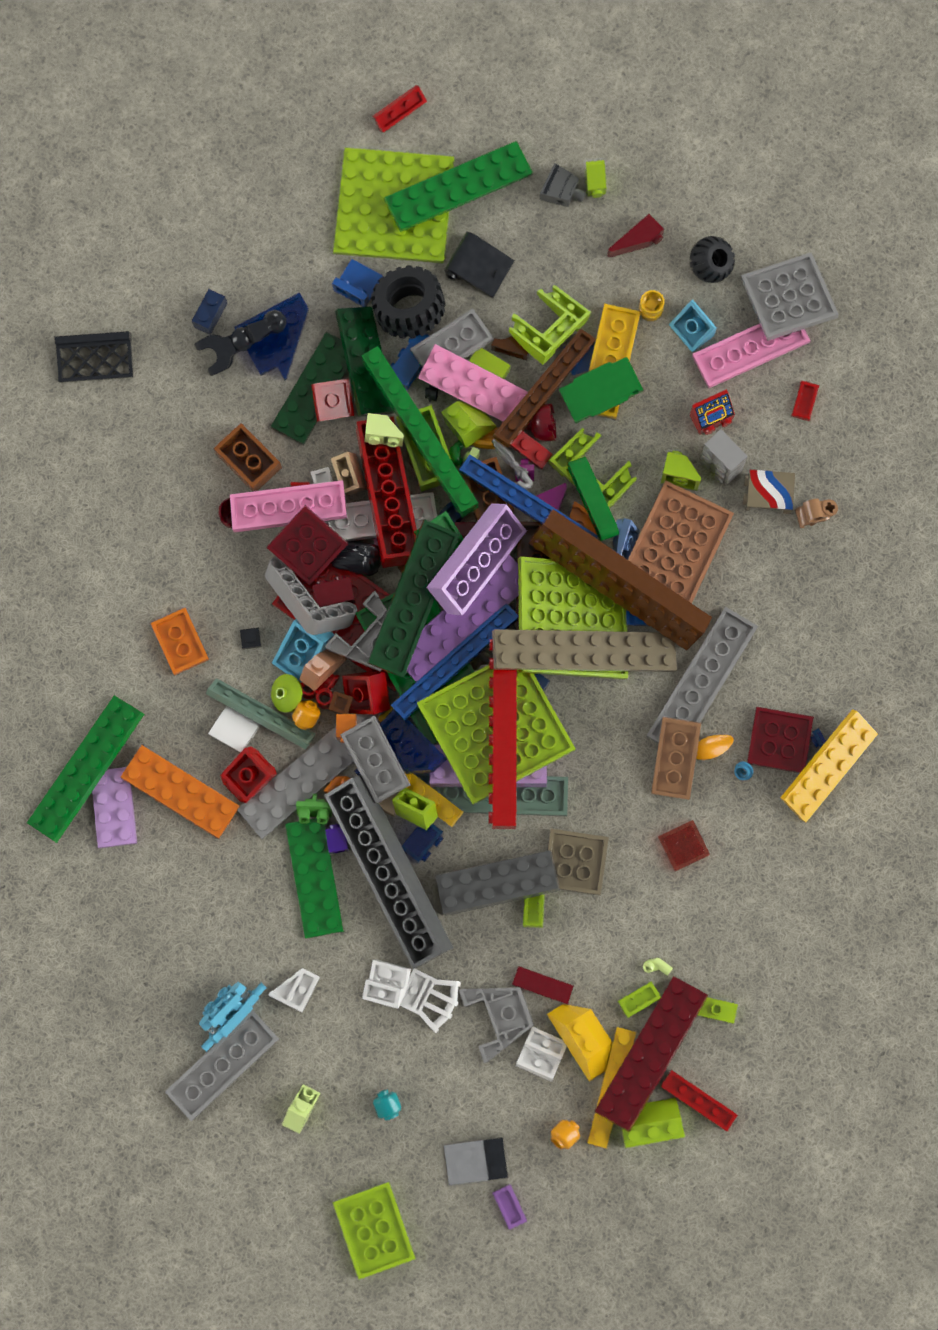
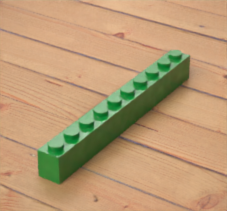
M377 346L363 354V364L461 517L463 518L478 509V501L379 347Z

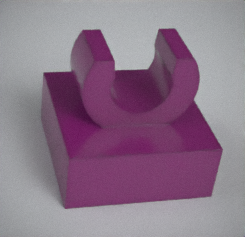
M521 459V465L519 466L527 469V475L533 482L534 464H528V459ZM515 473V482H518V481L523 482L522 479H519V480L517 479L516 473Z

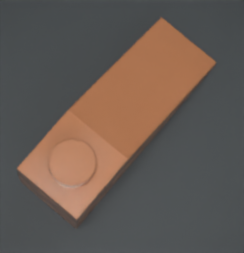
M326 649L315 655L304 665L299 680L315 691L347 658Z

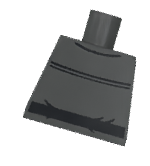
M554 163L540 192V200L569 207L572 199L583 202L586 192L578 189L579 178Z

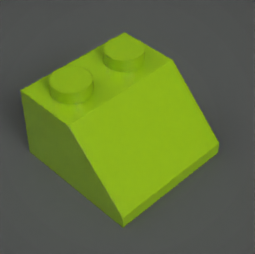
M456 401L441 412L446 425L465 448L496 428L494 422L485 412L464 401Z
M679 451L667 453L661 483L664 484L665 481H668L681 488L698 491L701 477L688 457Z

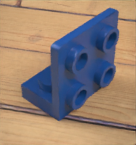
M351 259L340 279L335 277L333 280V291L366 307L371 300L375 284H379L378 280L383 275Z

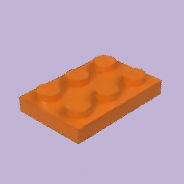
M186 608L151 623L174 676L209 660Z

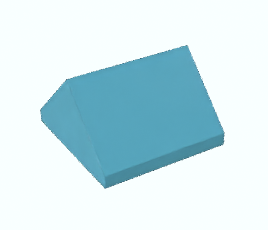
M691 300L669 324L692 353L714 337L717 329L694 300Z

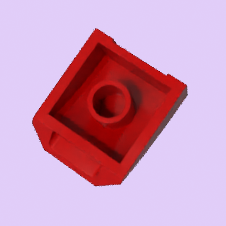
M250 746L245 748L220 774V778L224 786L240 802L247 803L271 781L277 772L275 767L257 749Z

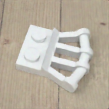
M413 969L400 1006L420 1015L429 1027L437 1033L439 1031L438 1028L448 1019H451V1013L459 1003L457 1001L458 988L461 987V982L437 980L417 969ZM434 985L451 986L450 997L434 990ZM430 994L448 1002L444 1010L427 1002ZM425 1006L441 1014V1016L432 1022L422 1009Z

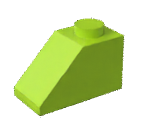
M605 160L586 162L585 182L587 196L599 198L606 194Z

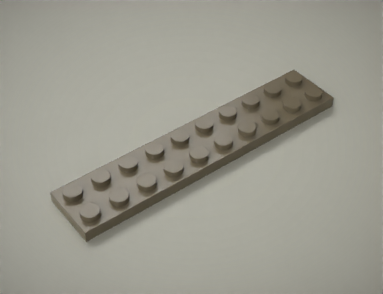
M492 631L494 670L677 671L675 642L663 636L660 632Z

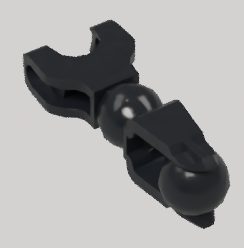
M272 310L265 314L263 320L249 324L244 328H237L229 336L222 337L212 334L194 344L196 350L200 351L211 348L216 352V363L208 368L210 376L230 368L235 354L240 351L249 350L253 344L263 340L270 334L281 333L286 327V316L278 310Z

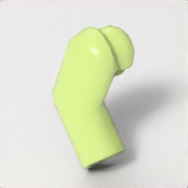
M660 958L649 959L643 964V969L646 973L660 970L668 976L673 969Z

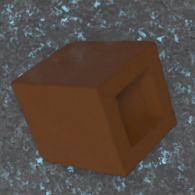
M335 691L329 710L337 714H349L353 697Z

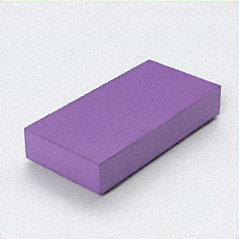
M511 1184L493 1192L509 1230L527 1222Z

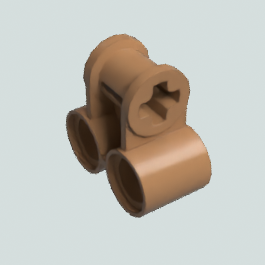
M812 499L804 502L803 506L795 509L800 528H804L806 525L813 526L817 522L827 521L837 513L838 506L831 499L823 501Z

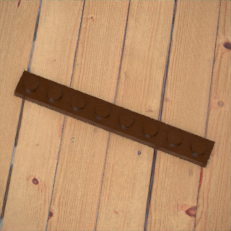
M580 329L495 431L493 438L508 448L592 347L596 338Z

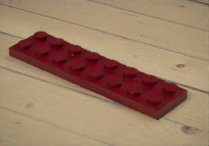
M673 976L594 1111L596 1114L628 1132L631 1131L706 1002L708 994Z

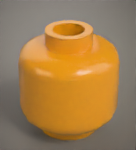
M311 700L301 701L298 703L292 718L298 728L307 730L315 726L321 712L315 702Z
M561 1120L551 1130L552 1143L561 1150L563 1148L570 1149L580 1138L579 1126L573 1120H570V1122Z

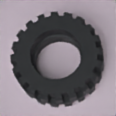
M411 265L406 266V268L397 267L395 271L390 270L386 273L385 277L382 276L378 280L379 284H375L374 292L371 294L372 308L379 326L386 333L389 332V335L393 337L398 335L402 339H406V337L413 339L418 335H425L428 330L432 331L435 328L434 325H438L442 320L441 317L445 313V299L438 278L431 271L423 270L422 267L418 266L413 268ZM414 295L423 297L417 305L411 308L398 309L394 307L404 297Z

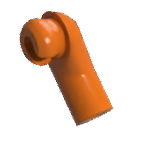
M348 776L334 777L323 791L327 794L350 778Z

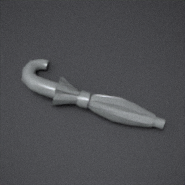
M493 439L492 443L499 456L515 470L517 479L523 480L524 483L518 481L517 485L524 489L532 487V480L527 475V469L519 466L511 452Z

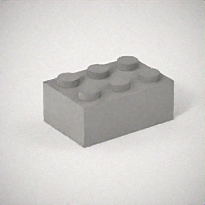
M720 429L704 444L700 463L706 470L710 469L714 473L713 477L718 483H723L726 486L742 472L748 456Z

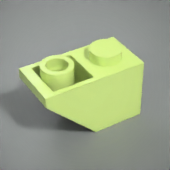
M368 413L365 442L372 445L385 444L390 447L403 445V433L387 415Z
M303 1084L290 1105L282 1125L300 1134L320 1093Z

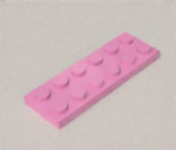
M757 324L693 353L692 357L709 389L810 343V339L805 329L767 341L761 325Z
M434 344L418 376L419 379L503 422L528 393V391L437 344Z
M343 480L230 495L233 532L286 526L304 505L309 507L323 521L347 518Z

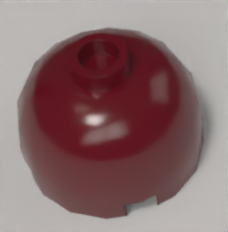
M552 403L542 405L527 424V430H531L532 435L542 442L556 441V419L551 415L555 414Z

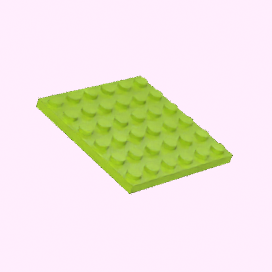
M345 147L333 253L338 255L444 263L449 211L400 232L384 198L454 168V156Z
M518 558L519 630L627 632L626 609L598 592L588 583L583 582L582 579L551 559ZM519 670V672L610 679L628 678V671Z
M489 665L417 702L421 713L472 805L489 797V792H493V785H489V773H493V765H489V754H493V746H489V734H493V727H489V715H493V708H489V696H493V689H489V677H493V670H489ZM517 670L516 782L576 750L533 673L519 672V670Z

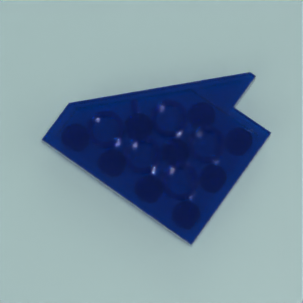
M300 292L234 327V329L244 328L249 324L261 321L265 314L272 310H278L286 316V327L281 333L270 334L247 350L260 376L278 368L283 379H288L309 312V308Z
M395 710L379 724L405 774L433 773L447 760L408 719L404 721ZM358 768L354 770L358 776L361 775Z

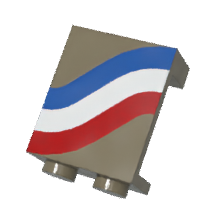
M750 469L748 475L744 476V486L747 487V494L743 493L742 504L746 505V511L753 507L783 510V514H791L794 501L795 473Z

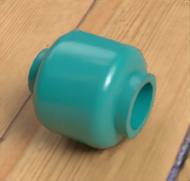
M388 1089L378 1092V1097L373 1100L377 1116L384 1118L385 1121L399 1116L402 1106L397 1093L389 1092Z

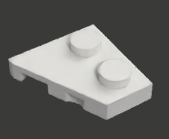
M302 968L275 990H272L269 996L303 1013L320 977Z

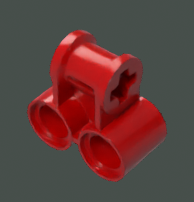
M330 675L315 691L313 690L310 693L303 690L307 685L301 682L302 697L313 699L316 696L317 705L321 709H329L333 697L331 690L338 682L340 676ZM323 695L330 697V700L326 703L321 702L319 699Z

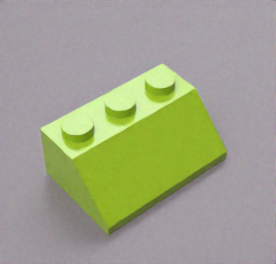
M676 1098L646 1103L631 1131L628 1132L621 1128L625 1148L685 1137Z

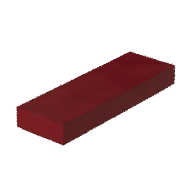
M518 966L512 983L513 986L567 1005L574 985Z

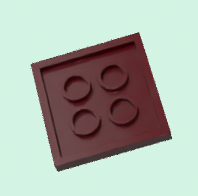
M304 505L267 545V549L310 586L348 545V542L309 507Z
M756 707L747 763L801 773L806 767L814 717Z

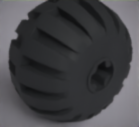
M708 236L699 240L693 246L689 258L691 260L689 262L690 267H693L692 271L697 278L708 283H717L727 278L735 265V260L733 259L735 254L731 251L733 250L731 245L723 238Z

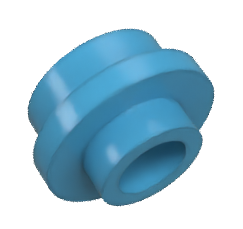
M745 761L739 762L735 766V776L739 780H749L753 776L752 766Z

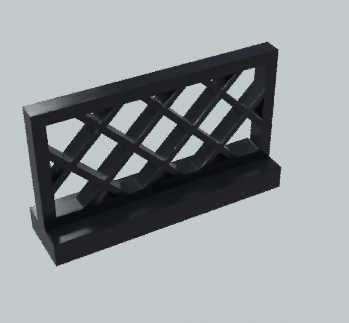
M129 331L54 336L59 383L134 377L132 334ZM127 344V353L123 357L115 352L119 345ZM101 346H107L111 350L104 359L96 353ZM84 347H88L92 351L86 360L77 354ZM61 349H70L73 352L67 361L61 357ZM112 353H115L121 359L114 367L106 361ZM94 354L102 360L96 368L88 363ZM76 355L84 361L77 370L69 364ZM124 361L129 366V373L121 374L116 369ZM104 363L112 368L107 375H102L98 372V369ZM85 364L93 369L89 376H83L79 373ZM68 365L75 372L70 378H63L62 371Z

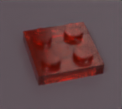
M693 820L658 836L675 872L710 856Z

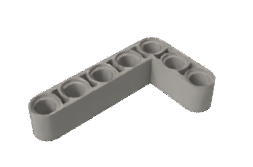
M272 558L269 561L265 573L266 580L307 633L318 635L352 625L357 612L354 604L342 602L319 607L287 565L279 558Z

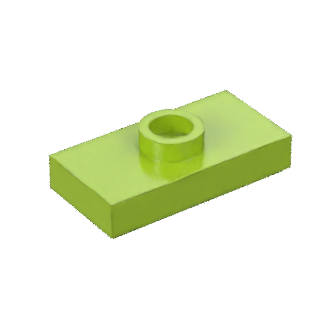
M545 894L524 899L523 927L543 928Z
M651 981L617 1002L626 1017L629 1018L658 1001L661 996Z
M708 997L697 1016L734 1024L738 1004Z

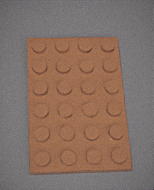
M665 481L628 560L692 603L734 513Z

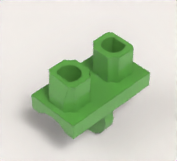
M313 793L312 799L296 801L299 823L307 824L310 822V817H317V823L327 824L329 817H332V810L328 802H325V799H318L317 793Z

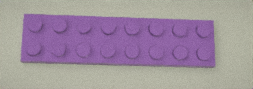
M510 554L463 616L447 614L445 610H442L424 626L407 669L408 674L415 682L420 680L489 617L519 595L518 564Z

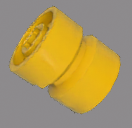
M649 290L640 299V315L647 321L659 319L663 313L664 297L656 290Z

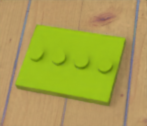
M390 1182L333 1202L359 1280L416 1259Z

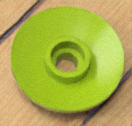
M291 674L279 676L272 685L271 699L279 711L286 713L294 711L302 699V686L299 680Z

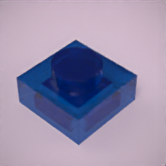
M818 728L812 731L814 736L811 737V740L816 748H821L826 741Z

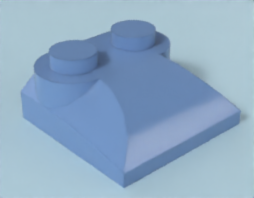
M617 519L616 524L619 535L613 538V550L628 560L640 530L630 519Z

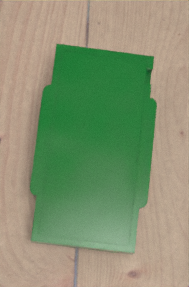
M628 357L614 363L608 362L576 377L573 380L574 382L559 389L575 424L589 417L597 416L643 392V388Z

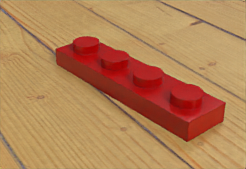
M673 1070L669 1072L660 1086L726 1132L738 1116L735 1112Z

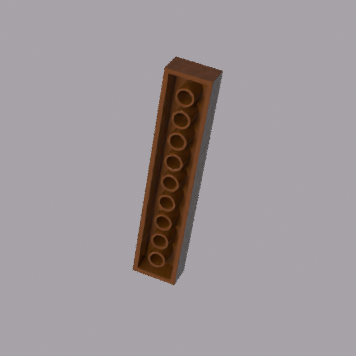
M554 509L540 524L529 541V544L536 550L560 564L567 571L582 579L583 582L588 583L598 592L613 600L616 604L686 651L704 634L712 619L710 615Z

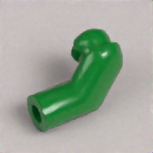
M460 440L449 449L450 458L455 466H459L463 462L460 451L464 448V445Z

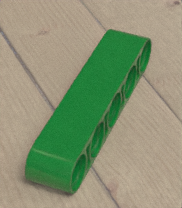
M586 456L567 462L571 478L599 540L603 541L619 535L615 519Z

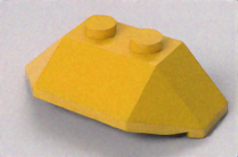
M562 1004L547 1013L548 1018L588 1081L590 1082L605 1072L613 1042L592 1009Z

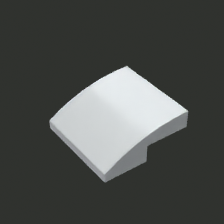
M226 706L208 734L241 753L251 738L254 737L261 724Z
M377 959L373 960L370 978L365 981L362 999L399 1008L406 991L411 969Z
M532 1027L516 1066L552 1082L567 1046L562 1039Z

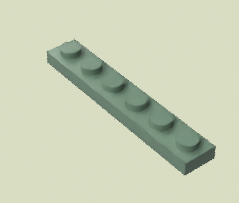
M217 678L207 689L206 694L305 750L316 735V733L309 729L303 730L298 728L291 719Z

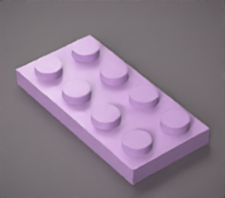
M127 767L107 769L92 791L98 848L137 844L132 786L121 779V775Z

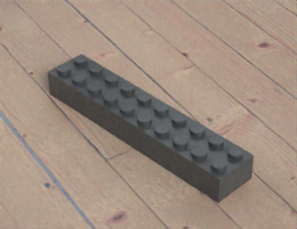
M362 776L352 777L325 794L324 796L412 968L415 969L453 949L454 947L380 803H375Z

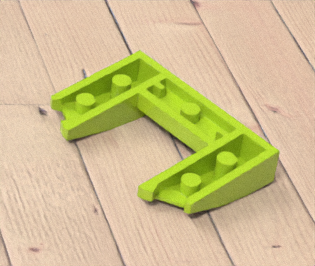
M556 285L552 286L553 292L547 294L544 293L543 289L537 291V295L560 317L554 324L541 334L514 313L511 319L515 322L514 327H509L508 330L515 340L542 365L555 354V350L575 330L578 331L589 320L591 314L588 309Z
M582 428L549 460V465L575 486L569 473L567 462L582 458L601 437L600 433L596 432L595 437L583 434L584 428ZM630 461L605 485L597 480L609 508L637 480L636 477L631 478L628 470V468L632 467Z

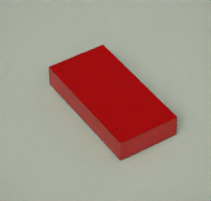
M801 380L791 417L810 421L819 385Z

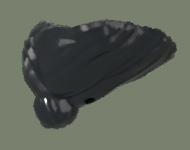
M347 541L348 545L331 562L332 566L337 569L365 576L376 574L382 564L380 550L376 544L358 541Z

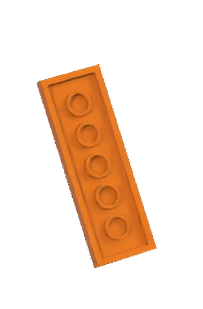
M141 745L121 775V779L217 839H220L240 807L143 745Z

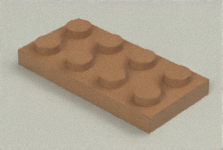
M669 717L662 718L651 794L690 800L701 722Z

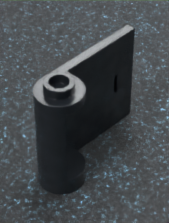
M466 232L444 271L449 279L455 281L462 278L486 295L494 298L515 260L477 235Z

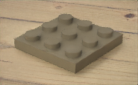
M551 829L548 850L553 855L560 890L601 895L609 837Z

